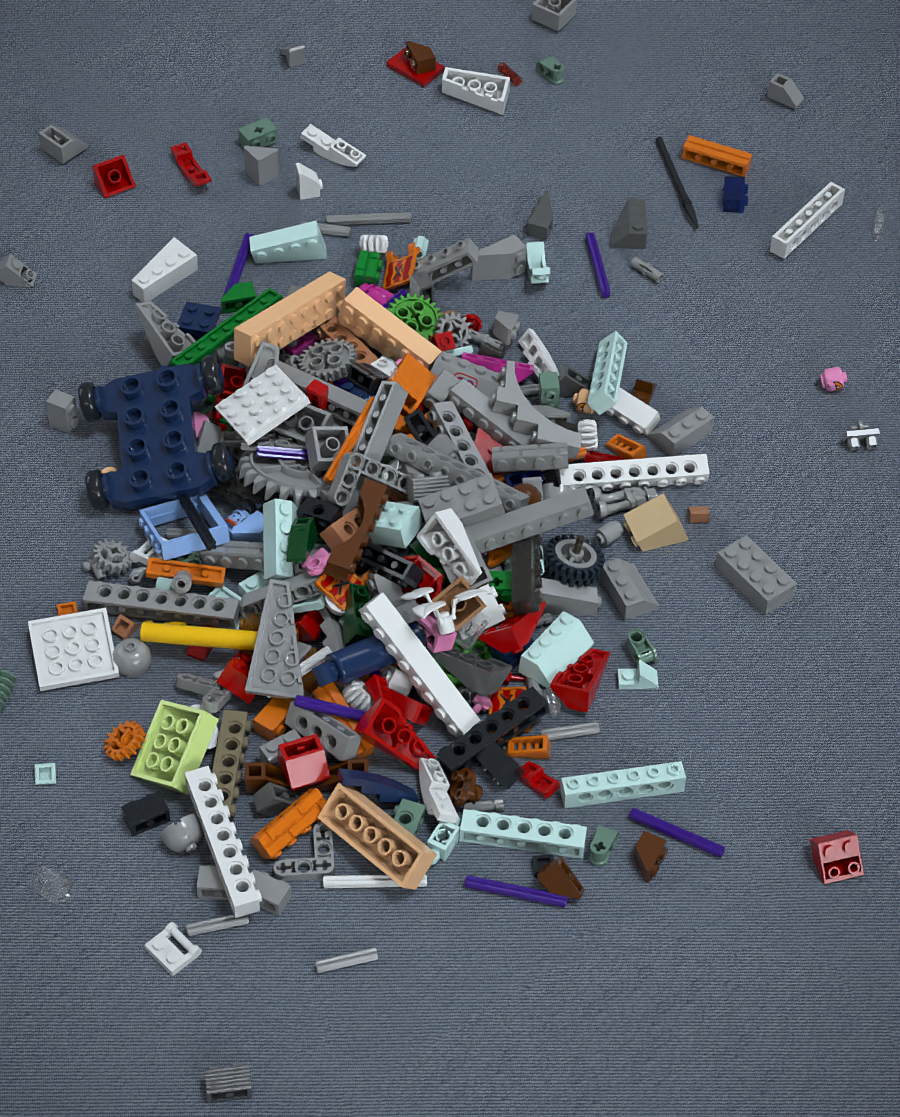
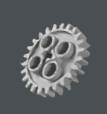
M329 338L327 342L321 340L320 344L315 342L314 347L308 346L309 350H303L304 354L300 355L298 365L301 371L321 380L324 379L327 382L330 378L332 381L335 380V377L341 378V374L347 375L350 365L356 363L355 361H358L356 349L353 344L350 345L349 341L345 342L344 339L338 341V338L331 341Z

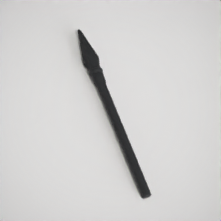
M657 137L656 142L681 197L682 206L698 229L692 201L685 192L662 137Z

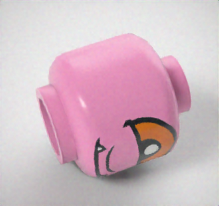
M840 367L824 369L823 374H820L822 388H826L828 392L842 390L844 383L848 382L846 372H842Z

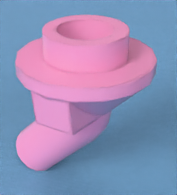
M475 694L472 700L475 704L472 710L476 715L481 710L486 712L492 706L489 696L482 697Z

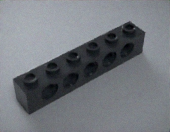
M533 686L528 690L522 691L517 698L506 702L500 710L491 713L480 724H475L470 731L458 736L449 746L441 748L437 753V759L442 769L451 777L455 770L460 771L466 767H473L480 762L476 756L492 740L502 746L549 713L548 702Z

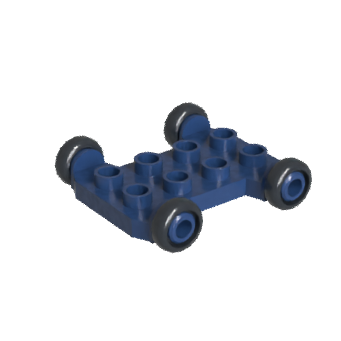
M215 355L203 357L202 362L196 365L181 364L117 378L103 387L101 385L95 386L92 382H85L79 385V404L87 422L99 421L102 416L104 420H118L122 468L112 474L102 473L99 469L90 470L85 476L88 499L94 510L107 509L109 503L112 508L133 510L178 500L180 495L184 496L187 494L189 497L202 495L214 486H218V480L220 483H229L234 480V462L227 443H215L211 450L206 451V453L198 452L193 404L209 398L208 392L210 395H220L225 389L222 368Z

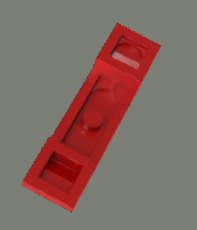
M186 142L170 147L177 165L190 184L197 187L212 182L207 171L202 170L194 159L192 150Z

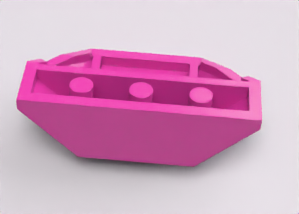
M462 352V359H466L479 366H484L486 369L500 373L501 367H505L507 360ZM514 362L518 383L533 374V365Z

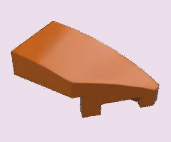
M514 542L489 551L487 566L493 568L510 557L513 552Z

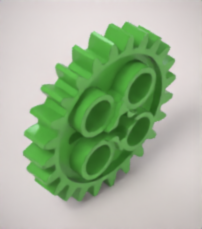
M407 293L406 298L400 295L399 300L395 298L393 303L390 302L387 310L429 341V336L435 335L433 332L437 331L434 325L438 323L437 319L442 318V314L439 313L440 308H435V302L429 303L430 298L424 300L423 295L417 298L416 293L413 297Z

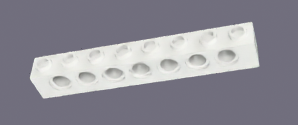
M707 454L568 464L569 468L558 469L557 471L559 486L563 484L574 490L585 487L587 493H590L591 487H599L602 491H611L612 489L620 488L624 490V488L631 487L643 488L646 486L648 488L649 486L665 487L671 484H676L677 486H682L686 483L703 484L707 482L710 474ZM685 469H690L692 473L686 472ZM671 470L674 474H669L666 471ZM648 472H654L656 475H649ZM630 473H635L637 477L630 476ZM611 475H617L619 478H613ZM593 476L600 477V480H595ZM579 477L582 481H576L574 478Z
M209 766L185 772L188 792L235 918L260 911L259 902H262V896L259 889L255 890L254 885L256 882L253 872H248L249 862L246 855L242 856L241 851L243 847L240 838L236 839L234 835L237 834L234 822H230L228 819L230 817L228 806H224L222 803L224 801L222 790H217L216 785L218 781L216 774L211 773Z

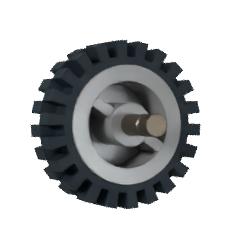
M562 534V537L558 535L547 544L543 556L544 569L549 571L548 574L550 576L555 575L554 579L556 581L562 579V584H565L567 581L569 586L572 587L574 583L577 584V587H582V584L586 587L590 583L594 584L595 581H598L605 562L604 553H601L600 547L596 548L597 544L594 542L589 544L590 540L585 539L583 535H578L577 539L574 538V534H570L569 538L566 534Z

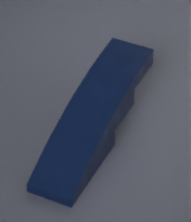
M338 769L337 776L342 786H357L361 794H375L379 802H401L402 798L416 803L419 802L414 789L396 780L360 770Z

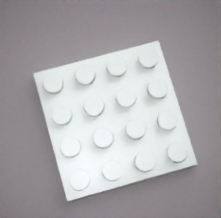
M275 364L258 377L252 379L248 384L236 390L235 393L223 399L215 408L249 446L311 402Z
M106 608L28 621L40 691L119 677L118 666L113 661L114 645Z

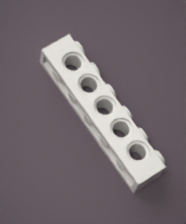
M830 182L772 236L770 252L785 259L842 205L845 189Z

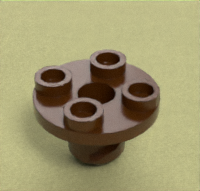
M466 767L460 771L455 770L452 773L447 793L453 806L459 807L466 801L472 802V804L478 802L482 797L483 788L476 784L475 771Z

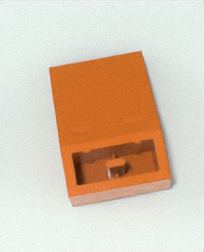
M409 353L404 356L387 379V381L398 382L408 392L400 412L404 417L416 410L436 377Z

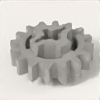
M454 312L442 315V318L437 319L438 323L434 325L437 331L433 332V334L454 331L452 335L456 348L467 346L469 344L467 340L472 339L468 335L472 332V329H468L470 322L465 323L466 317L460 318V313L454 315Z
M104 539L103 543L98 541L97 545H94L91 553L92 563H97L96 568H103L102 572L109 571L111 575L113 572H116L120 575L121 571L126 573L127 569H130L132 560L129 555L132 551H127L128 546H121L122 542L115 543L113 539L111 542H108L107 539Z

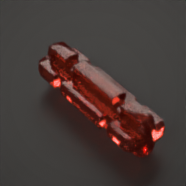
M505 62L498 64V70L505 77H510V81L515 86L521 85L522 78Z

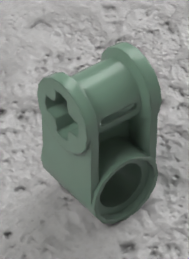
M548 56L536 63L538 73L552 84L559 85L564 82V65L553 56Z
M640 629L630 630L626 648L636 666L638 667V660H642L645 663L650 661L656 662L658 660L657 652L645 633Z
M601 825L597 827L590 845L591 853L589 860L593 865L603 866L607 863L612 850L616 846L619 831Z

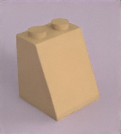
M664 493L624 514L626 519L624 525L627 531L633 534L631 540L635 547L639 546L643 552L689 540L675 510Z

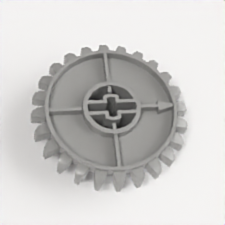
M251 450L242 453L238 463V478H245L244 487L254 482L253 494L266 486L265 500H268L274 494L277 499L292 501L297 507L301 506L308 496L317 499L320 497L321 500L329 502L327 495L331 484L324 481L327 471H310L309 461L257 457L256 451Z

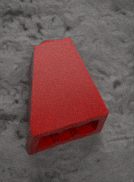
M390 689L392 702L401 710L403 717L414 723L426 726L433 707Z

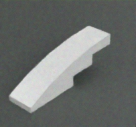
M528 328L518 340L524 349V355L529 360L528 364L534 366V372L538 378L539 373L557 372L559 376L556 365L546 347L534 330Z

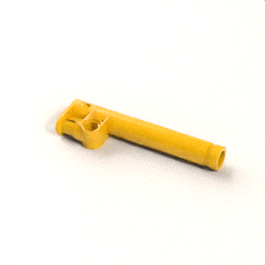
M148 620L141 625L140 639L143 642L254 651L258 631L187 626L184 622H167L163 624L153 623V621Z

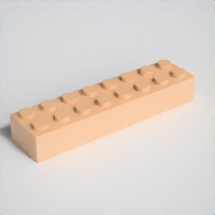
M329 271L235 327L234 360L251 368L262 340L279 347L280 350L337 315L345 299L346 279Z

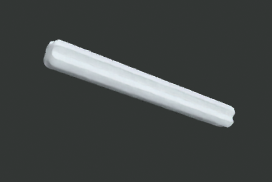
M426 874L424 875L418 887L427 886ZM388 875L323 877L324 888L401 887Z

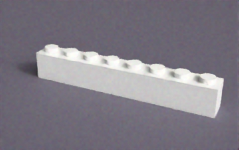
M383 592L358 610L361 613L362 619L373 629L374 635L384 643L387 652L397 660L400 669L410 677L413 686L420 690L423 699L433 707L436 716L446 724L447 730L451 735L455 736V738L464 735L480 721L476 713Z

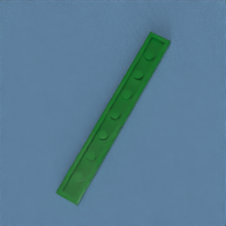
M269 287L171 359L170 366L181 364L196 365L203 357L210 355L234 337L235 327L281 301L283 295Z

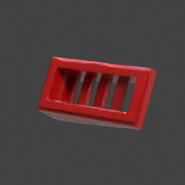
M314 379L306 387V395L311 402L309 405L326 411L329 387Z
M374 674L364 683L374 703L381 697L393 703L386 678Z

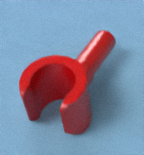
M510 672L502 685H509L510 680L526 682L527 677L515 676Z

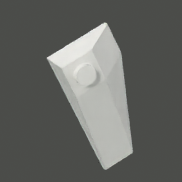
M452 508L435 512L418 533L417 539L429 554L439 557L443 565L448 564L453 568V573L458 577L462 576L469 585H472L481 575L482 571L462 522Z

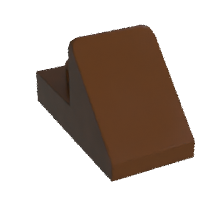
M636 379L632 395L649 405L657 384Z

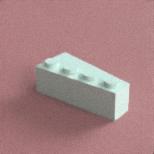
M317 221L249 237L250 250L255 263L327 259L326 245Z

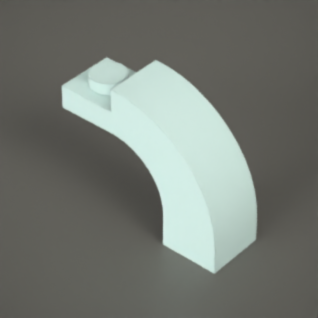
M544 242L525 243L527 247L526 267L530 283L549 282L550 267L546 266Z

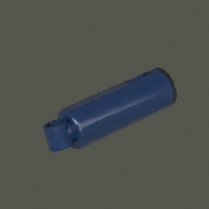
M418 621L409 623L408 626L427 649V638L422 626ZM373 635L326 655L325 663L312 668L319 687L331 682L341 686L398 662L394 656L387 652L384 643Z

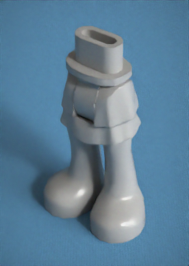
M646 486L643 488H624V490L610 494H602L599 487H591L590 489L591 504L593 509H595L598 519L625 509L631 511L658 496L655 488L647 489Z

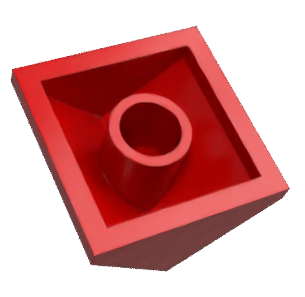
M124 154L92 166L94 184L104 198L136 187Z

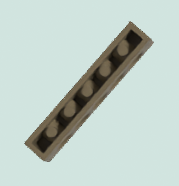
M224 710L212 773L216 774L218 781L216 787L217 790H222L225 800L222 803L224 806H228L230 812L228 819L231 822V817L236 815V804H234V801L239 798V787H237V784L242 781L243 771L240 768L241 765H245L246 754L243 751L248 748L249 738L246 735L247 732H251L252 721L248 720V712Z

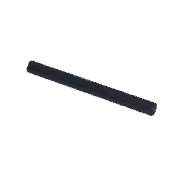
M187 494L184 496L180 495L179 503L206 549L209 551L216 549V541Z

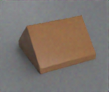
M460 576L433 598L432 602L445 601L446 605L438 608L439 613L449 611V614H452L454 596L472 588ZM479 596L459 601L456 604V619L453 620L455 631H458L487 607Z

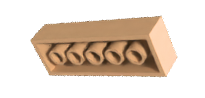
M358 287L344 299L337 317L341 325L347 327L357 337L363 339L370 347L376 349L382 355L397 361V359H403L409 353L431 371L435 360L442 353L440 349Z
M338 783L317 817L402 888L416 890L437 856L433 850L353 786H342L341 783Z

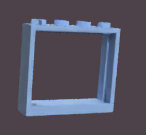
M204 493L190 497L197 511L203 514L212 527L209 528V531L216 541V546L230 542L228 526L207 495ZM179 499L139 510V526L144 530L146 538L149 537L150 544L155 547L157 555L160 554L164 561L206 549L197 532L163 541L154 526L188 517L179 503Z

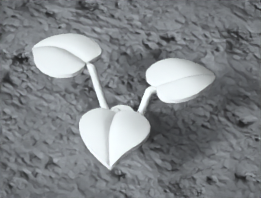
M431 587L418 588L401 596V600H412L421 596L427 598L428 603L413 607V612L425 619L433 611L439 633L444 635L455 631L453 620L456 619V604L459 601L481 594L491 595V593L482 589H471L455 595L452 604V614H449V611L439 613L438 608L445 606L446 602H432L428 594L434 591Z

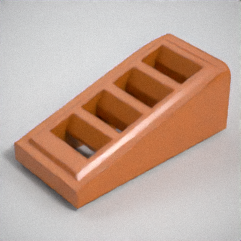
M618 433L606 443L607 448L623 457L624 460L643 459L647 456L644 445Z
M548 735L513 737L508 741L507 753L511 757L550 759L551 743ZM515 744H518V750H515Z

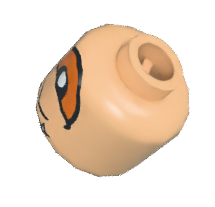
M582 388L579 393L574 394L573 404H575L577 411L587 414L594 413L595 410H592L587 403L590 390Z

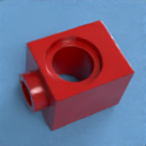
M452 331L429 336L430 343L442 352L456 348Z

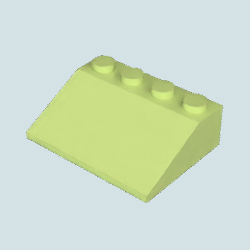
M161 700L130 775L188 795L185 772L199 769L219 719L204 710Z

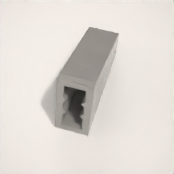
M528 576L527 606L546 601L542 614L560 615L564 611L570 615H597L598 607H601V596H598L597 588L585 587L584 585L577 587V584H574L572 587L569 586L568 582L562 584L561 581Z

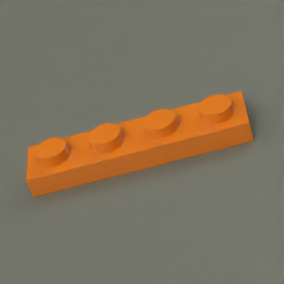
M152 557L148 559L147 578L157 579L158 577L173 579L178 571L185 570L192 575V584L223 588L225 567L174 560L164 561L163 559Z

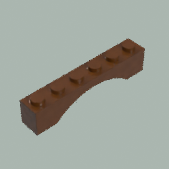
M365 479L359 492L357 503L361 512L362 524L349 540L333 547L326 563V575L346 582L350 575H354L357 568L355 563L357 560H361L364 552L362 548L363 546L367 547L370 539L369 533H373L377 523L375 519H380L383 511L381 507L387 504L389 494H386L387 485Z
M347 759L339 764L328 767L330 780L294 791L306 792L313 788H317L319 791H334L337 784L341 783L337 776L338 769L369 772L368 759ZM266 762L245 763L246 794L258 792L268 782L291 789L281 767Z

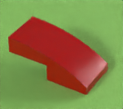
M528 761L522 766L525 772L519 779L545 799L549 798L560 788L559 781L546 775L543 768Z

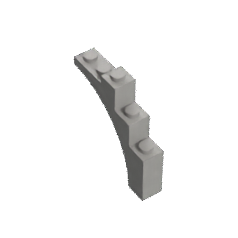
M507 360L505 367H501L499 377L502 380H500L495 393H492L490 397L492 412L511 416L510 422L513 423L512 431L531 435L530 441L533 444L567 442L568 458L576 459L581 448L582 434L563 428L538 412L524 396L518 385L514 361Z

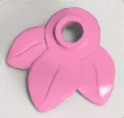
M322 547L312 557L308 556L307 560L300 564L307 570L309 575L318 576L325 570L330 553L328 554Z

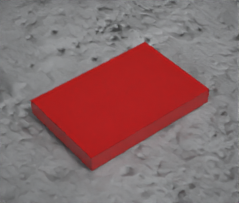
M404 49L386 62L387 67L422 87H425L445 70V66L436 62V70L417 74L414 68H411L409 59L405 58Z

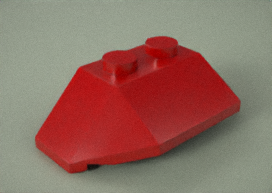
M419 555L402 557L413 562L425 572L416 589L431 587L434 591L428 594L431 600L441 592L444 575ZM409 586L407 588L401 587L403 594L416 590ZM423 596L412 599L416 600L419 605L428 603L427 598Z

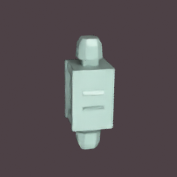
M458 817L456 824L440 821L428 839L427 846L437 854L431 865L436 864L439 859L446 861L460 839V817ZM448 837L446 841H442L441 843H439V840H445V838Z

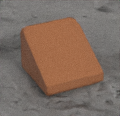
M707 506L688 507L690 523H709L710 512Z
M120 614L112 626L111 632L123 639H127L140 625Z

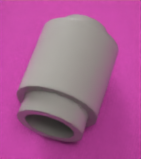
M609 521L595 530V540L598 544L607 546L621 536L623 528L618 521Z
M185 570L178 571L173 577L172 588L178 593H186L191 588L193 582L192 575Z

